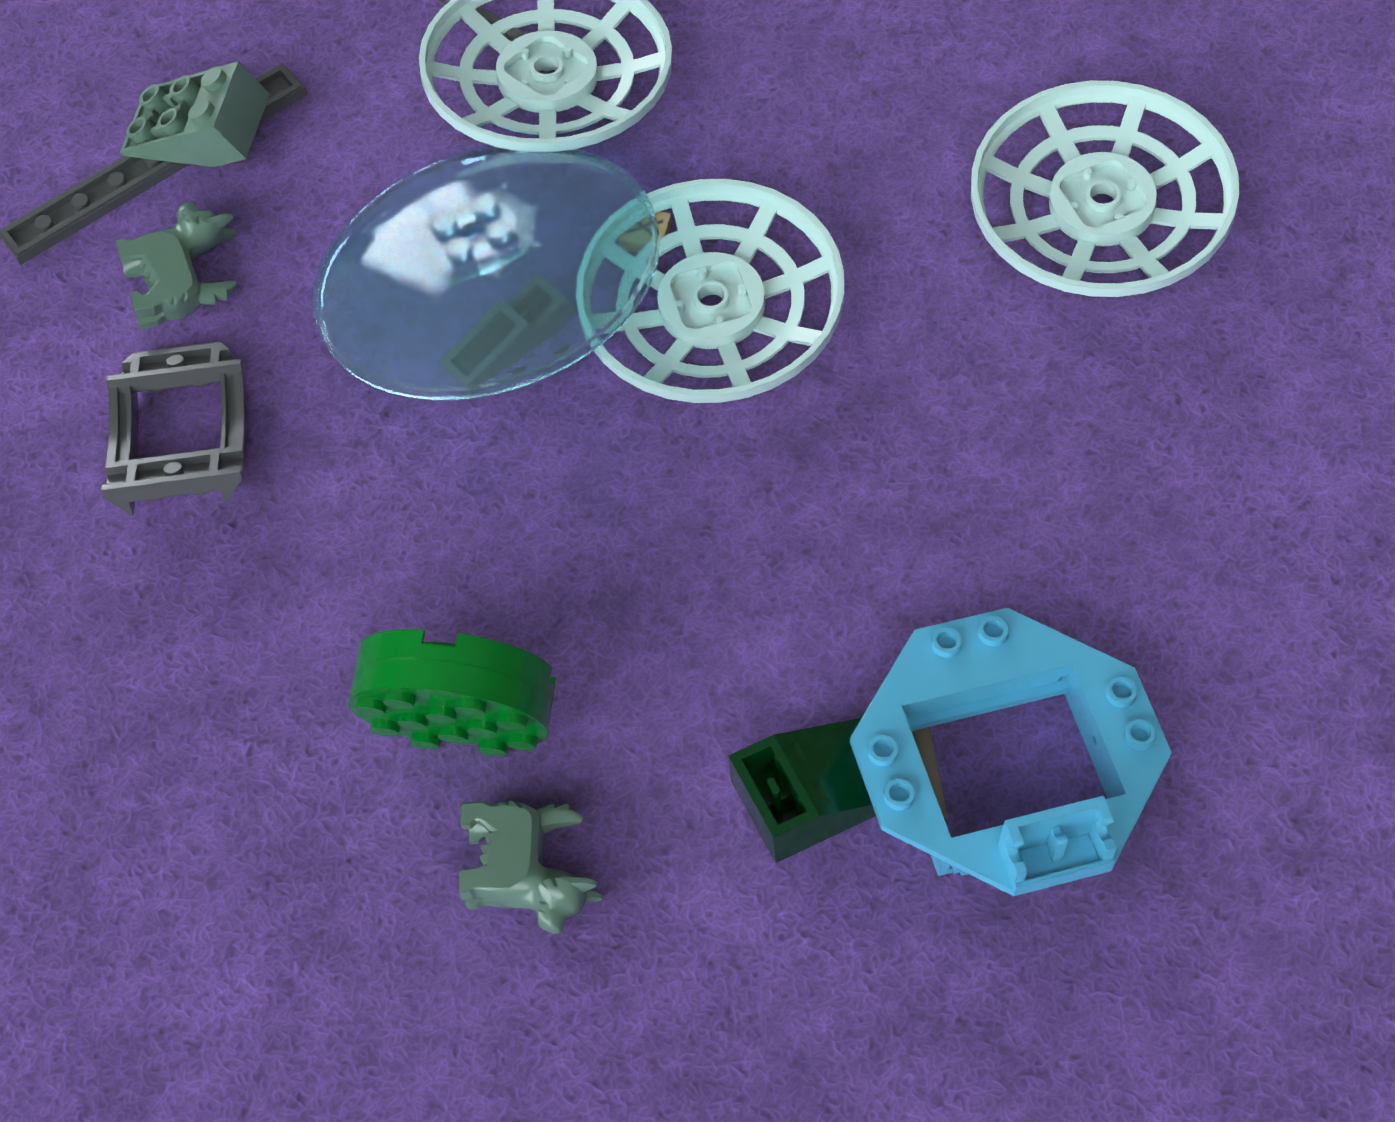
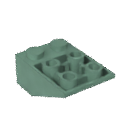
M239 61L220 67L215 66L209 70L189 76L184 75L178 79L158 85H150L145 88L139 97V106L133 121L126 130L127 136L120 153L126 157L207 167H218L247 159L270 93Z

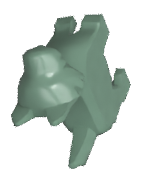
M187 202L179 206L176 213L177 224L173 227L147 233L133 240L121 239L116 241L126 278L144 276V282L147 284L149 291L146 294L138 291L130 292L140 330L159 326L166 320L185 318L187 315L194 313L201 304L215 305L216 300H228V295L238 286L235 280L216 283L199 282L193 267V261L199 255L209 252L218 244L231 240L237 235L235 229L224 228L233 219L232 213H223L216 216L210 210H199L193 202Z
M512 800L499 802L495 805H490L483 801L461 803L460 826L462 829H469V843L479 844L483 839H486L487 844L481 846L483 855L480 856L482 866L459 871V894L462 900H465L467 909H480L485 906L532 909L537 915L538 926L541 929L552 934H559L562 932L568 917L579 914L584 903L603 901L602 894L591 890L597 887L596 880L587 877H577L560 869L544 867L545 833L556 828L582 824L584 817L571 810L570 805L567 803L557 808L555 804H550L537 810L522 802L517 803Z

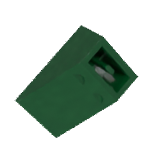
M862 718L774 734L728 755L731 783L775 863L876 816L850 744V737Z

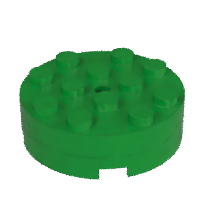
M400 629L378 632L365 637L360 642L349 697V707L359 718L371 724L370 731L372 733L389 737L406 736L411 738L410 744L412 746L426 749H439L440 741L457 744L479 745L478 751L480 753L495 756H507L508 748L524 751L536 750L537 744L546 739L556 677H551L552 667L538 656L506 643L463 633H457L456 644L448 642H423L425 636L424 629Z

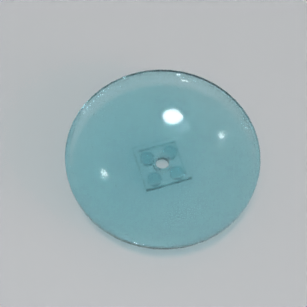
M495 146L465 151L430 163L390 184L366 202L342 226L326 250L316 274L313 287L315 321L325 345L338 363L353 376L375 388L392 394L428 400H459L504 393L545 379L571 366L602 345L623 326L639 306L654 278L660 252L659 226L653 206L646 192L635 178L617 164L595 153L579 148L558 152H520ZM483 235L476 240L469 241L474 236Z

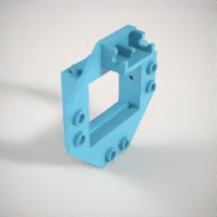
M1010 608L915 629L850 737L853 753L882 831L930 854L938 876L953 872L954 874L960 873L961 876L970 874L1012 896L1112 871L1172 754L1135 667ZM1064 694L1107 799L1103 795L1004 821V825L951 838L911 731Z

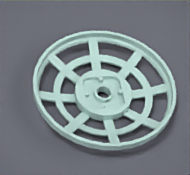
M451 0L440 9L430 22L421 41L419 65L422 86L429 102L438 114L456 130L477 141L498 148L520 152L549 153L574 150L597 144L622 133L639 122L655 106L664 93L671 75L672 45L669 30L661 14L648 0H610L616 4L602 20L577 11L554 9V0H537L538 10L513 14L498 20L492 25L475 9L493 0ZM629 12L636 16L650 31L657 45L658 53L633 59V53L628 43L615 30ZM461 19L478 34L465 49L460 61V67L435 62V56L442 40ZM555 23L575 25L588 29L590 32L580 39L566 32L555 31ZM538 24V31L522 35L513 41L503 36L504 33L512 28ZM606 40L616 51L621 63L597 66L593 50ZM490 45L500 53L496 63V70L473 69L478 56L486 46ZM659 67L657 82L642 102L633 110L618 107L630 92L634 81V74ZM541 70H542V71L555 70V72L550 73V74H542V73H539V71H541ZM434 77L459 81L466 101L476 113L461 118L447 107L438 95ZM621 78L618 89L607 102L591 95L597 81ZM473 83L498 85L500 92L505 98L488 107L477 95ZM577 105L592 112L580 119L557 124L556 112L568 110ZM517 108H521L526 111L539 113V125L521 123L503 116ZM603 118L614 121L592 131L573 136L557 137V134L583 129ZM493 123L514 132L539 135V138H520L498 134L483 129L481 126Z
M1090 80L1064 84L1041 91L1019 102L1003 114L988 130L977 149L971 174V201L975 219L984 237L999 256L1016 270L1041 284L1064 292L1091 297H1122L1144 294L1170 286L1191 275L1209 261L1224 243L1234 223L1239 199V176L1233 154L1222 135L1208 119L1187 103L1165 92L1121 81ZM1084 103H1117L1127 105L1120 127L1092 125L1070 130L1066 129L1056 109ZM1144 109L1158 113L1179 124L1192 134L1201 145L1179 158L1160 141L1138 132ZM1040 116L1050 138L1034 147L1021 161L1018 168L994 157L998 148L1013 132L1028 121ZM1092 140L1115 141L1111 153L1094 152L1084 155L1079 153L1075 143ZM1132 146L1152 154L1165 166L1149 174L1142 165L1129 158ZM1055 151L1059 152L1065 163L1057 171L1052 181L1031 174L1042 160ZM1212 158L1218 168L1223 185L1222 213L1195 212L1196 190L1189 172ZM987 172L1011 183L1010 207L1016 224L992 228L984 204V182ZM1176 180L1182 196V211L1155 208L1156 190ZM1024 189L1048 197L1051 214L1028 220L1023 204ZM1097 194H1106L1114 200L1110 203L1102 204L1094 201L1092 197ZM1149 224L1175 227L1167 239L1151 251H1148L1137 237L1145 231ZM1061 229L1066 235L1078 242L1072 256L1049 245L1039 235ZM1189 229L1216 230L1212 240L1205 249L1187 263L1168 271L1158 261L1179 245ZM1026 239L1042 255L1058 264L1066 266V269L1062 276L1045 271L1023 259L1004 242ZM1118 244L1121 245L1131 258L1114 262L1090 261L1095 246H1113ZM1140 268L1149 277L1145 280L1125 283H1091L1080 281L1085 271L1091 273H1119Z
M698 179L675 183L649 192L626 205L603 225L593 237L583 255L577 274L576 302L580 324L590 347L603 364L621 379L642 391L670 400L690 403H722L749 398L774 389L795 377L817 358L829 343L840 321L844 304V269L839 250L829 231L811 211L798 201L775 189L752 182L732 179ZM731 201L750 204L760 208L749 229L725 224L695 226L689 203ZM672 209L678 231L672 232L653 242L637 258L614 245L622 235L639 222L658 212ZM776 214L787 219L803 231L818 248L822 257L797 268L787 252L765 236ZM723 239L740 242V245L734 255L720 252L704 253L700 241ZM678 246H683L686 258L675 264L666 274L650 267L655 260L666 252ZM757 250L771 258L784 274L762 282L757 271L750 265ZM603 259L626 272L619 290V315H592V287L597 270ZM828 273L831 282V305L823 330L799 327L805 307L803 284ZM638 281L658 290L659 309L632 313V300ZM790 290L791 308L786 323L764 317L765 299ZM708 295H717L723 299L719 304L707 306L700 302L702 298ZM664 326L676 341L665 354H662L644 339L639 329ZM624 331L636 350L655 365L644 377L626 368L609 353L602 344L598 333ZM753 331L775 338L761 351L741 360L736 343L744 340ZM788 342L811 346L790 365L768 377L754 382L750 381L746 371L771 359ZM693 347L718 349L723 365L699 366L686 364L682 361ZM674 372L680 375L699 378L728 376L733 387L693 390L668 386L662 383Z

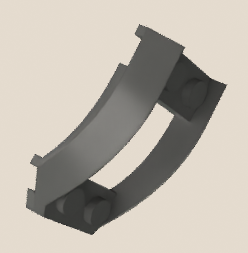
M222 342L132 353L121 363L123 371L120 374L106 377L109 397V437L105 465L107 480L101 489L103 497L131 516L134 515L135 501H157L164 497L187 494L203 495L210 491L221 490L224 503L226 504L243 477L246 412L241 359H234L231 356L230 349ZM212 382L221 383L222 420L220 448L138 459L137 392H161L173 387L189 385L201 387Z

